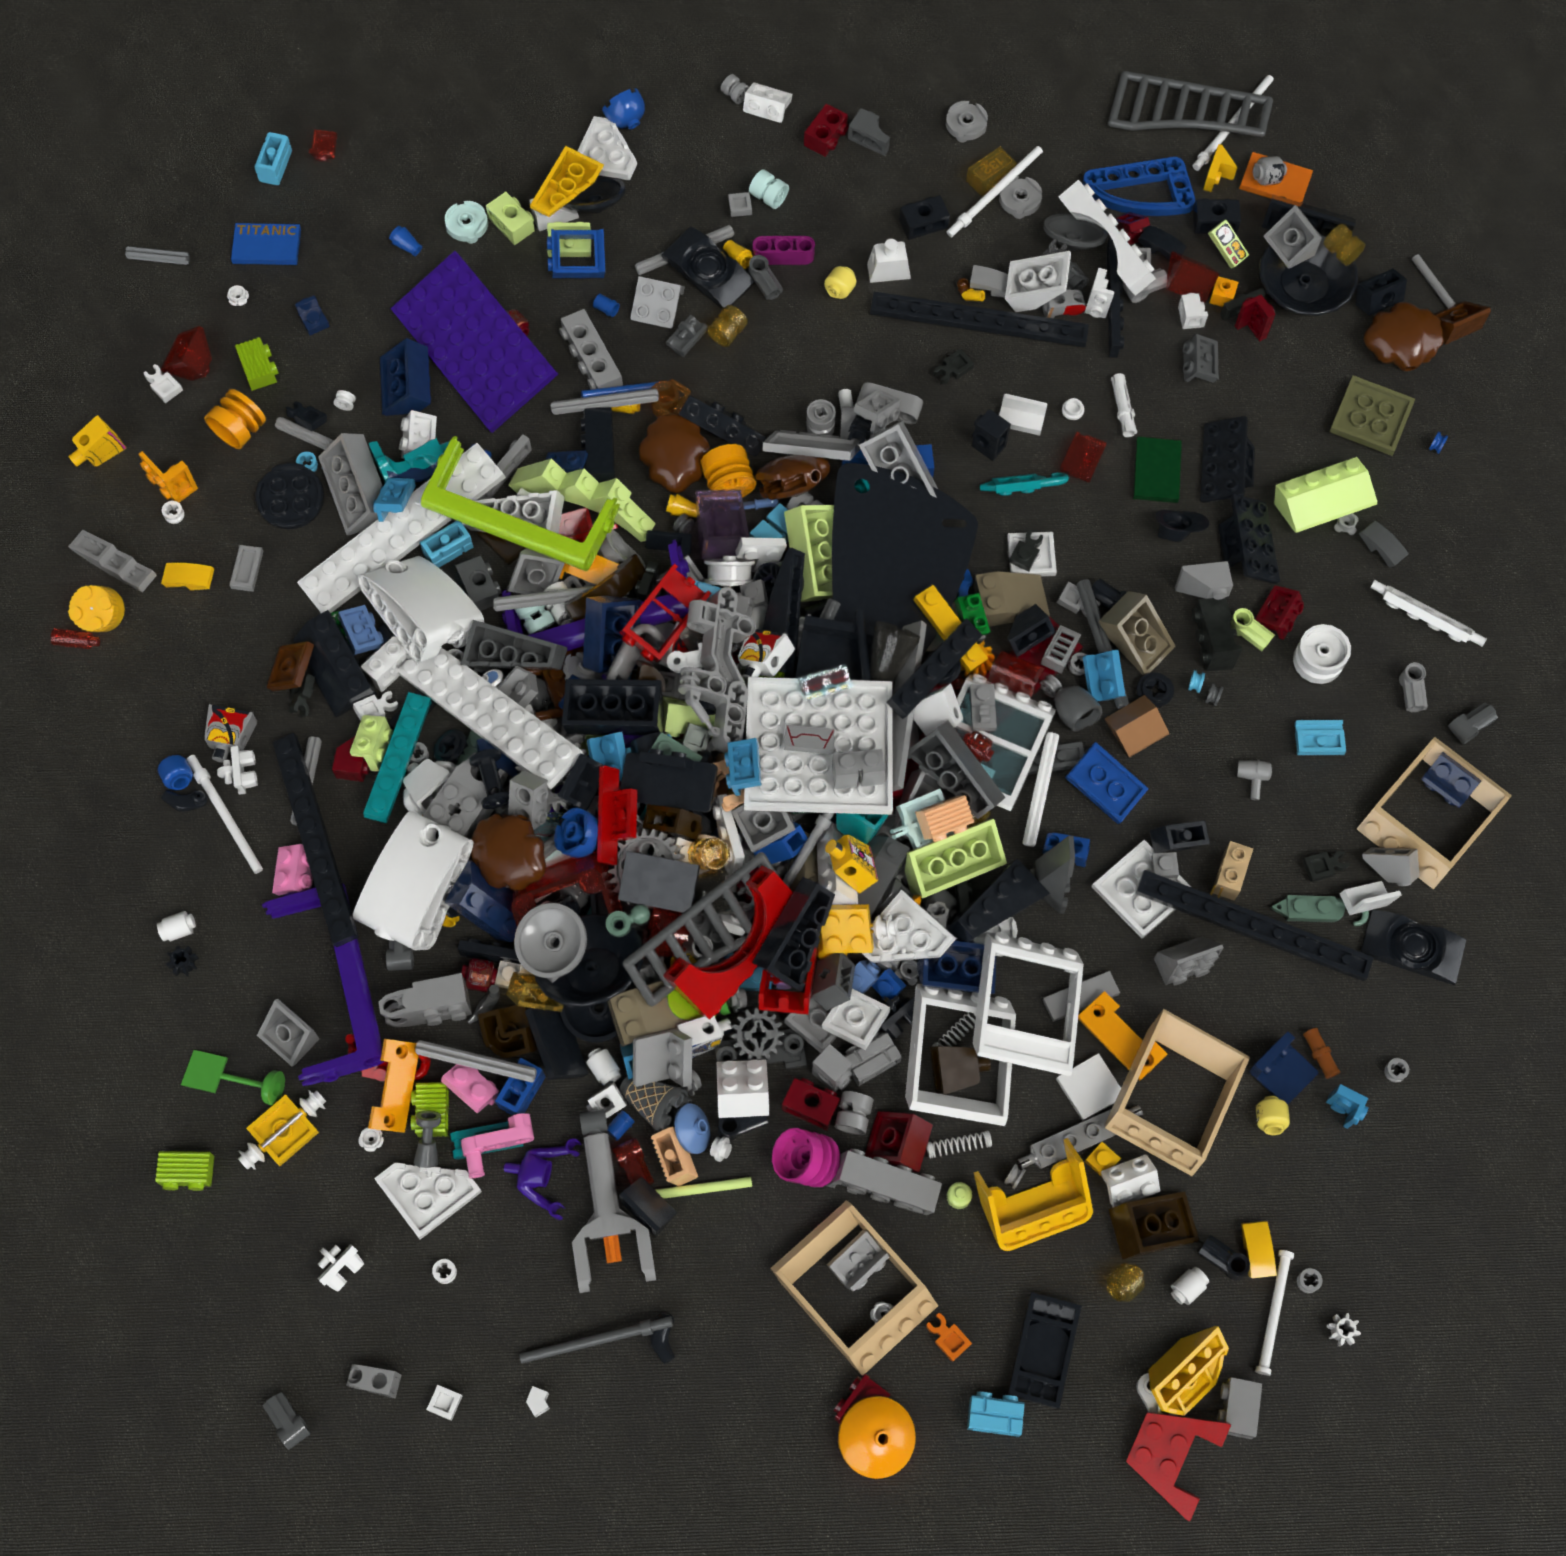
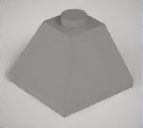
M1228 561L1182 566L1175 585V591L1205 599L1214 598L1219 600L1229 596L1233 582Z

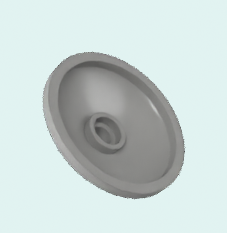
M557 903L542 904L530 910L520 921L514 939L515 952L521 965L528 972L542 978H557L572 971L581 961L587 945V933L582 919L569 907ZM559 939V945L554 947V941Z

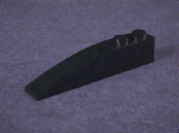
M788 548L770 596L763 630L786 634L795 650L775 676L759 675V677L795 678L805 553L794 548Z

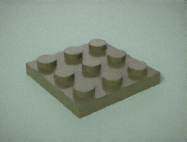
M1353 375L1329 432L1393 456L1415 398Z

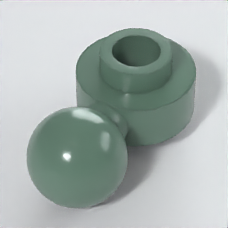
M639 904L634 906L628 915L622 911L612 912L606 919V928L612 936L623 937L630 932L632 923H646L650 918V911L645 905ZM622 921L624 923L623 927L616 929V922Z

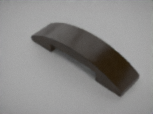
M633 554L618 565V570L588 592L580 593L564 605L573 622L585 619L586 597H623L636 586L638 580H642L646 570L637 554Z

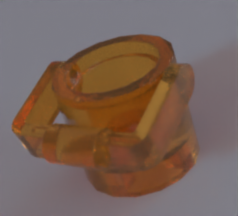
M674 379L655 383L651 389L656 388L658 390L659 400L651 402L654 415L657 417L660 415H678L691 391ZM679 391L685 394L684 397L680 398V400Z

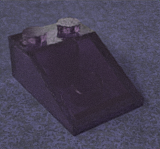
M741 490L696 491L701 559H723V555L736 556L735 550L741 537L749 538Z

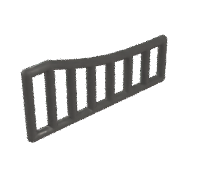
M1123 71L1120 75L1108 125L1113 128L1130 131L1163 128H1199L1264 137L1273 98ZM1128 80L1140 82L1130 122L1117 119ZM1148 84L1160 86L1152 120L1138 122ZM1168 88L1180 89L1181 92L1174 119L1160 120ZM1189 91L1202 93L1195 120L1182 119ZM1210 95L1222 97L1216 121L1204 120ZM1230 99L1243 101L1237 124L1225 123ZM1251 102L1264 104L1258 128L1246 126Z
M759 852L623 961V967L649 1006H655L675 990L663 977L667 969L654 950L657 946L666 941L677 959L680 957L692 964L674 936V933L685 925L704 956L692 964L693 966H709L742 946L750 933L752 923L730 888L742 880L752 896L749 887L746 885V882L751 878L749 873L761 865L776 873L765 853ZM723 895L747 935L733 940L711 903ZM702 910L705 911L725 944L715 951L711 950L692 919ZM645 956L664 983V986L654 994L635 967V964Z

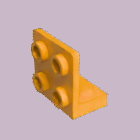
M143 451L139 453L142 460L139 464L147 473L145 474L153 485L157 484L160 487L159 491L167 500L171 498L173 501L180 503L198 489L188 466L183 461L172 465L163 474Z

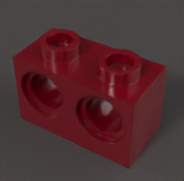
M826 103L804 132V146L826 157L830 150L833 151L840 136L846 134L849 128V124H847L848 114Z

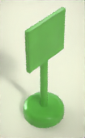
M193 1050L181 1083L182 1086L216 1093L220 1079L261 1088V1098L265 1104L274 1105L281 1099L283 1094L285 1076L283 1072L273 1070L266 1075L263 1082L225 1074L223 1071L228 1060L227 1057Z

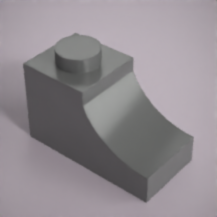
M860 108L849 125L848 139L886 156L889 151L890 137L879 128V116L871 111Z

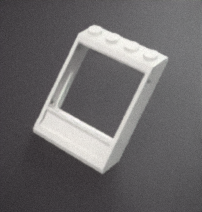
M987 932L973 1036V1046L977 1056L1071 1076L1084 965L1075 950L1055 948L1048 943L1037 944L1023 937L1019 939L1011 938L1002 932H996L995 934ZM995 956H1008L1064 969V972L1070 973L1063 1041L987 1024Z

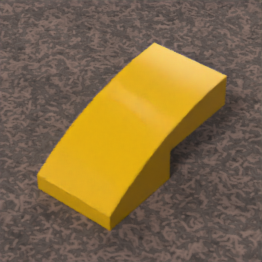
M166 563L161 584L166 588L186 586L190 590L210 589L214 568L192 563Z
M1268 1222L1241 1223L1243 1246L1250 1261L1249 1277L1277 1276Z

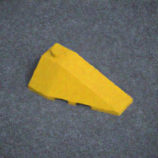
M565 146L529 208L550 217L591 186L601 173L604 164Z

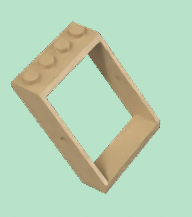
M1434 737L1371 810L1357 830L1380 848L1417 849L1420 874L1418 878L1434 890L1512 795ZM1442 752L1482 780L1470 796L1491 812L1451 861L1381 808L1422 760L1432 766Z
M1163 1009L1146 1032L1107 1118L1105 1128L1193 1176L1207 1158L1248 1064L1249 1056ZM1155 1041L1226 1080L1197 1148L1125 1109Z
M847 1200L770 1268L782 1286L862 1376L938 1307L926 1286ZM859 1225L862 1230L864 1229L870 1234L882 1250L890 1255L888 1259L911 1283L914 1289L848 1348L792 1284Z

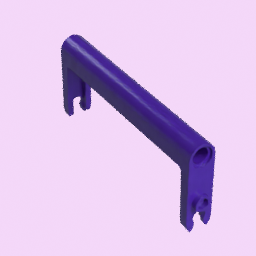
M672 540V544L668 545L671 566L675 563L678 566L676 570L687 578V573H689L688 562L683 557L681 546L677 545L676 540ZM506 590L502 592L503 597L512 596L511 592L507 593ZM670 594L656 598L673 613L679 614L680 618L685 617L689 609ZM653 601L647 606L640 618V624H651L653 626L673 621V617ZM505 610L502 616L507 629L524 634L522 621L515 610ZM585 619L527 636L568 647L567 651L584 646Z
M343 884V887H344V890H345V893H346V897H347V900H348V903H349V899H348V895H347V891H346V886ZM316 888L298 893H288L284 897L263 903L262 907L267 908L266 915H271L272 919L321 907ZM358 938L339 947L334 946L357 1050L354 1053L303 1068L302 1074L298 1076L299 1080H304L302 1082L303 1086L323 1081L333 1082L338 1077L384 1063V1061L380 1060L383 1046Z

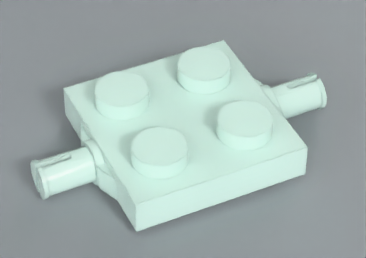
M941 789L896 806L902 826L890 830V834L899 831V833L892 835L893 839L906 834L913 850L933 842V839L924 840L915 812L944 801L945 798ZM953 831L946 833L947 836L954 834Z

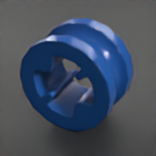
M1438 431L1429 450L1435 449L1436 453L1439 454L1448 435L1442 436L1441 432Z

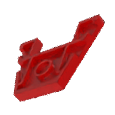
M1147 1411L1126 1462L1186 1520L1191 1521L1200 1498L1174 1484L1195 1436L1197 1435L1222 1447L1231 1424L1223 1421H1210L1208 1419H1195Z

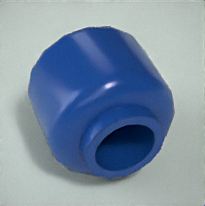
M167 756L158 765V774L164 786L168 789L182 790L189 785L193 778L192 769L183 756Z

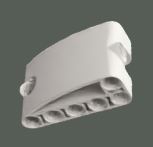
M421 556L401 562L389 560L385 567L361 574L358 577L361 591L416 663L436 657L441 646L445 643L452 644L455 648L466 646L473 620L484 623L481 611L467 594L440 568Z
M409 811L399 823L377 859L354 909V920L374 929V933L384 939L395 940L413 950L430 949L437 940L447 915V910L450 907L445 903V900L468 862L473 849V840L452 831L447 825L438 824L422 815ZM437 830H438V832H439V837H438V839H436V832H437Z

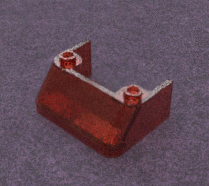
M595 850L589 856L581 858L571 857L546 867L545 875L540 880L531 883L523 890H514L511 909L516 926L518 927L522 918L536 907L535 899L579 883L580 888L588 894L602 891L609 914L615 911L623 912L618 900V894L613 891L615 885L610 882L612 876L608 873L610 870L608 864L597 861V851Z

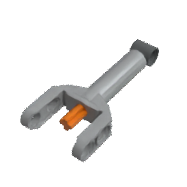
M605 1108L580 1112L582 1134L586 1135L583 1140L594 1214L572 1241L579 1293L590 1292L591 1273L586 1238H590V1240L603 1238L607 1263L622 1261L618 1236L631 1234L633 1230L636 1231L641 1270L645 1274L646 1282L655 1281L656 1273L649 1230L619 1208L608 1133H603L608 1131Z

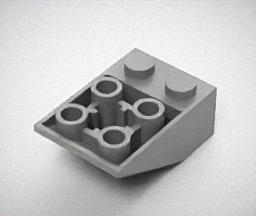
M1201 936L1158 951L1154 961L1165 985L1170 983L1179 985L1187 981V977L1193 975L1201 977L1210 972L1209 969L1214 966V962L1219 958L1224 947L1218 942Z

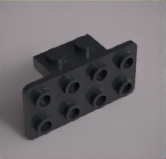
M649 748V753L641 751L640 754L627 753L620 790L630 788L637 790V803L705 813L710 812L718 772L717 765L693 761L686 758L687 754L672 751V755H663V750Z

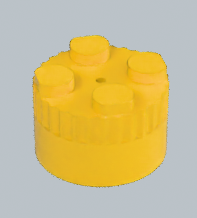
M90 585L81 587L74 593V596L71 597L68 613L70 619L82 630L108 632L115 629L121 623L125 608L121 596L114 589L106 586Z

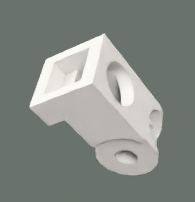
M698 643L699 650L685 653L680 651L671 652L667 658L668 667L676 673H680L684 667L701 669L703 667L700 662L702 643Z

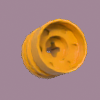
M229 389L225 395L226 397L220 399L221 407L214 406L205 415L204 419L209 428L221 440L233 448L241 449L251 438L249 431L256 433L259 426L266 422V418L260 408L246 395L235 389Z
M737 444L718 446L706 453L701 459L702 471L707 479V486L714 501H735L747 496L756 487V480L752 469L749 467V459L743 446Z

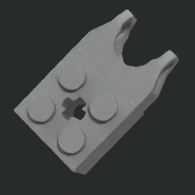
M469 758L458 765L423 816L438 824L447 825L452 831L472 839L473 832L479 821L488 819L494 809H484L482 807L481 801L487 797L483 781L477 779L479 767L471 766ZM500 769L498 773L503 787L508 774ZM493 788L491 794L498 793V788Z
M462 973L413 982V988L387 994L379 1001L380 1014L385 1016V1023L392 1027H410L421 1024L434 1026L441 1024L443 1020L452 1019V1021H460L466 1019V1016L472 1015L469 992ZM389 1000H395V1001H397V1002L392 1003L389 1007H387V1008L384 1010V1005H385V1003H386L387 1001H389ZM402 1018L401 1020H399V1021H397V1022H394V1021H391V1020H390V1019Z

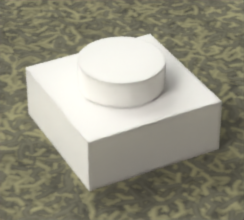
M437 1385L427 1411L452 1421L462 1395Z

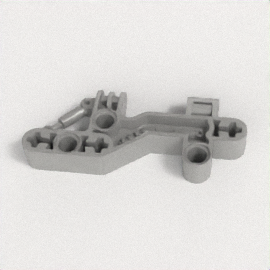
M730 587L721 588L709 598L708 602L693 600L689 603L687 627L704 634L700 658L704 670L694 667L682 668L680 671L682 675L680 683L682 685L678 687V692L685 695L686 704L692 707L702 723L705 722L709 728L708 733L710 736H713V746L720 753L728 752L729 742L743 740L748 689L731 656L732 642L740 643L750 637L756 630V624L751 617L736 612L738 598L736 592ZM699 700L715 705L714 727L708 720L710 717Z

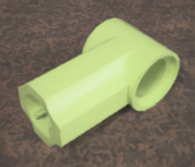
M1246 608L1236 610L1232 620H1230L1231 629L1236 628L1237 636H1242L1260 651H1263L1275 636V634L1256 621L1252 612ZM1237 620L1243 621L1245 625L1238 623Z

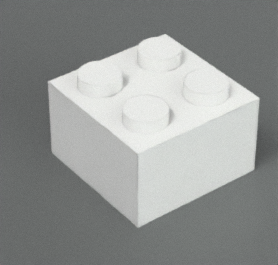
M766 1060L717 1062L719 1118L769 1116Z

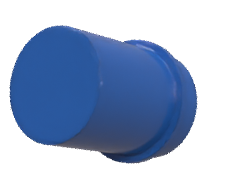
M598 294L593 302V307L607 316L614 317L619 311L620 304L616 300H611L602 294Z
M622 1110L620 1113H617V1116L608 1125L607 1132L618 1141L629 1128H632L635 1121Z

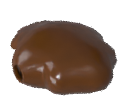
M1407 302L1393 305L1389 312L1377 313L1373 317L1371 325L1365 331L1363 340L1366 347L1375 354L1381 363H1393L1403 371H1412L1417 369L1422 363L1430 362L1437 354L1438 349L1444 344L1440 318L1428 309H1419Z
M676 414L660 415L654 423L648 426L647 437L642 440L639 446L640 460L649 467V478L675 494L685 491L691 484L699 481L703 476L701 459L710 451L707 439L700 434V426Z
M793 454L772 459L756 473V480H761L764 485L760 488V495L771 500L798 497L813 489L827 477L830 472V463L827 458Z
M494 814L488 819L479 821L471 839L473 840L471 857L472 862L479 867L481 875L490 886L498 889L509 886L511 889L519 891L525 889L531 883L540 880L545 875L544 843L540 837L535 835L530 819L519 814H503L501 816Z

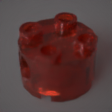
M654 907L652 915H650L649 926L646 928L650 930V935L646 942L683 913ZM685 925L674 933L681 947L684 942H688L689 931ZM666 941L654 949L658 956L676 958Z

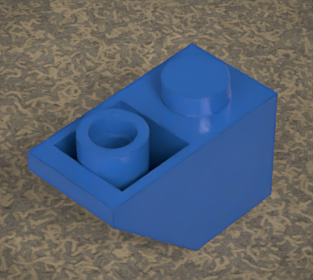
M793 821L796 830L754 852L753 855L755 856L759 852H763L771 864L794 858L801 851L808 837L801 826Z

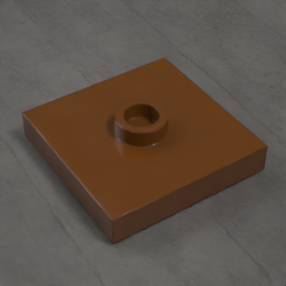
M306 641L280 646L267 688L271 691L301 687L314 644Z

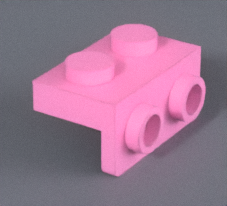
M296 844L279 847L272 893L280 896L311 889L313 877L304 846Z
M456 1064L441 1079L443 1084L476 1113H479L488 1104L492 1106L499 1094L496 1085L483 1077L475 1068Z

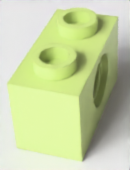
M504 192L486 205L488 219L514 245L535 232L532 214L528 210L525 211L515 197H511L507 192Z

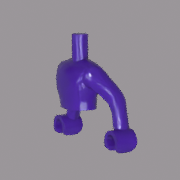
M575 1138L569 1139L566 1146L530 1149L526 1151L521 1165L508 1162L504 1165V1172L518 1174L517 1189L533 1203L548 1210L549 1214L558 1221L562 1220L563 1217L556 1214V1211L559 1208L565 1209V1206L559 1202L552 1203L532 1188L546 1187L549 1182L552 1162L543 1158L571 1154L574 1157L580 1155L577 1151L572 1150L575 1145H582Z

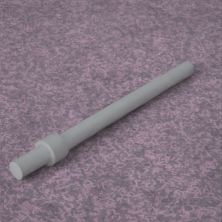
M834 813L819 814L815 821L816 826L783 879V882L789 888L823 831L828 830Z

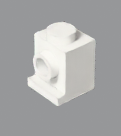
M1199 293L1182 295L1178 306L1182 328L1204 327L1208 313L1205 312L1204 302L1200 301Z
M612 1082L589 1097L587 1100L589 1105L586 1107L588 1111L605 1108L606 1118L624 1108L627 1102L616 1084ZM608 1098L610 1100V1105L606 1107L601 1104V1099Z

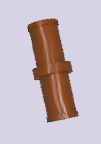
M1318 1028L1305 1032L1303 1036L1313 1052L1312 1057L1318 1061L1325 1074V1078L1329 1079L1338 1075L1340 1070L1330 1054L1332 1051L1329 1046L1326 1047Z

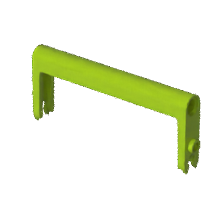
M454 436L451 439L444 454L439 456L437 467L421 498V506L423 508L583 571L589 570L607 533H610L614 527V519L620 507V504H616L617 498L614 497L612 500L607 498L586 540L580 543L445 490L464 451V448H461V443L457 441L458 437Z

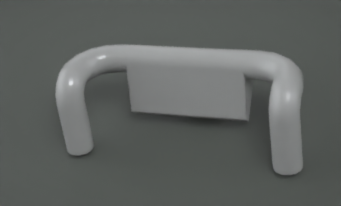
M640 624L632 629L638 635L643 633L650 634L659 647L666 641L658 628L651 624ZM623 641L607 671L606 680H616V678L628 680L642 651L635 645L631 647Z

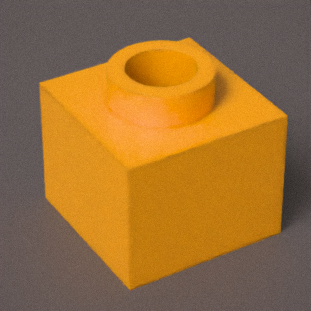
M1218 276L1209 303L1223 307L1224 303L1234 299L1239 282Z

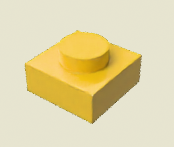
M1101 1142L1085 1160V1163L1101 1176V1171L1115 1166L1121 1158Z

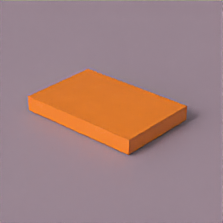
M1252 152L1239 189L1270 199L1272 195H1276L1293 201L1303 202L1313 170L1283 161L1287 167V173L1283 180L1275 185H1260L1254 179L1253 167L1260 158L1268 156Z

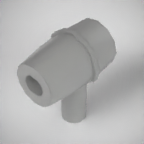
M1258 759L1239 760L1237 777L1252 780L1250 799L1260 800L1261 781H1269L1272 776L1271 763Z

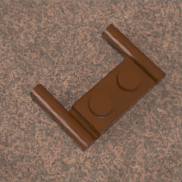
M563 665L561 670L525 669L536 676L541 675L555 709L535 712L534 716L541 721L562 717L563 709L558 706V703L565 695L566 675L563 672Z

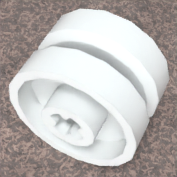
M1321 624L1311 627L1305 631L1294 651L1293 663L1296 671L1302 678L1311 683L1324 684L1333 681L1340 675L1351 655L1349 639L1340 629L1332 625Z

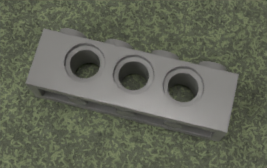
M585 309L561 318L562 328H559L560 334L564 341L568 340L570 344L568 347L572 357H577L579 360L578 367L583 375H587V383L590 390L623 386L622 376Z

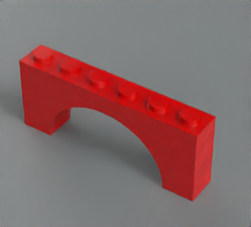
M761 866L746 882L754 899L755 914L750 933L742 946L728 959L712 966H693L679 957L663 975L699 1014L709 1020L720 1012L721 1007L730 997L736 994L740 985L752 976L757 967L752 962L793 894L782 879L767 867Z

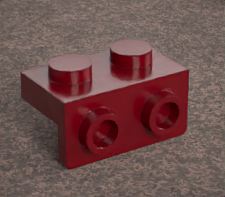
M1262 294L1254 298H1247L1242 303L1235 328L1239 330L1248 325L1259 342L1266 339L1276 315L1273 306L1267 303Z

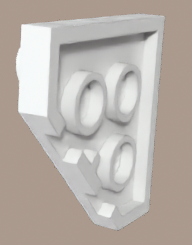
M594 116L577 152L604 164L599 174L600 176L630 180L637 166L633 153L630 151L615 123L610 122L607 118Z
M727 794L717 795L716 805H713V815L717 821L718 830L716 846L718 852L721 853V882L742 867L745 858L731 811L725 812L721 806L723 798ZM739 882L730 888L732 892H736V885Z
M901 890L880 914L882 920H887L888 915L892 916V920H896V935H892L891 940L888 939L887 935H882L881 939L878 940L874 933H872L873 953L862 954L873 963L941 957L957 938L907 893Z
M394 1163L374 1178L420 1240L482 1192L475 1181L469 1178L468 1172L460 1169L422 1168L403 1163Z

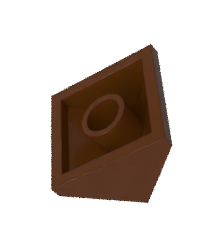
M1463 301L1434 314L1440 318L1444 344L1446 345L1482 329L1491 309L1487 306Z

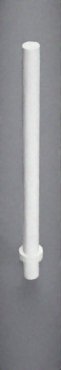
M1267 75L1253 91V94L1262 95L1273 82V77ZM1241 107L1228 123H1238ZM1220 131L1205 151L1199 153L1198 159L1192 165L1194 170L1199 171L1204 164L1210 161V157L1217 149L1218 144H1221L1230 132Z

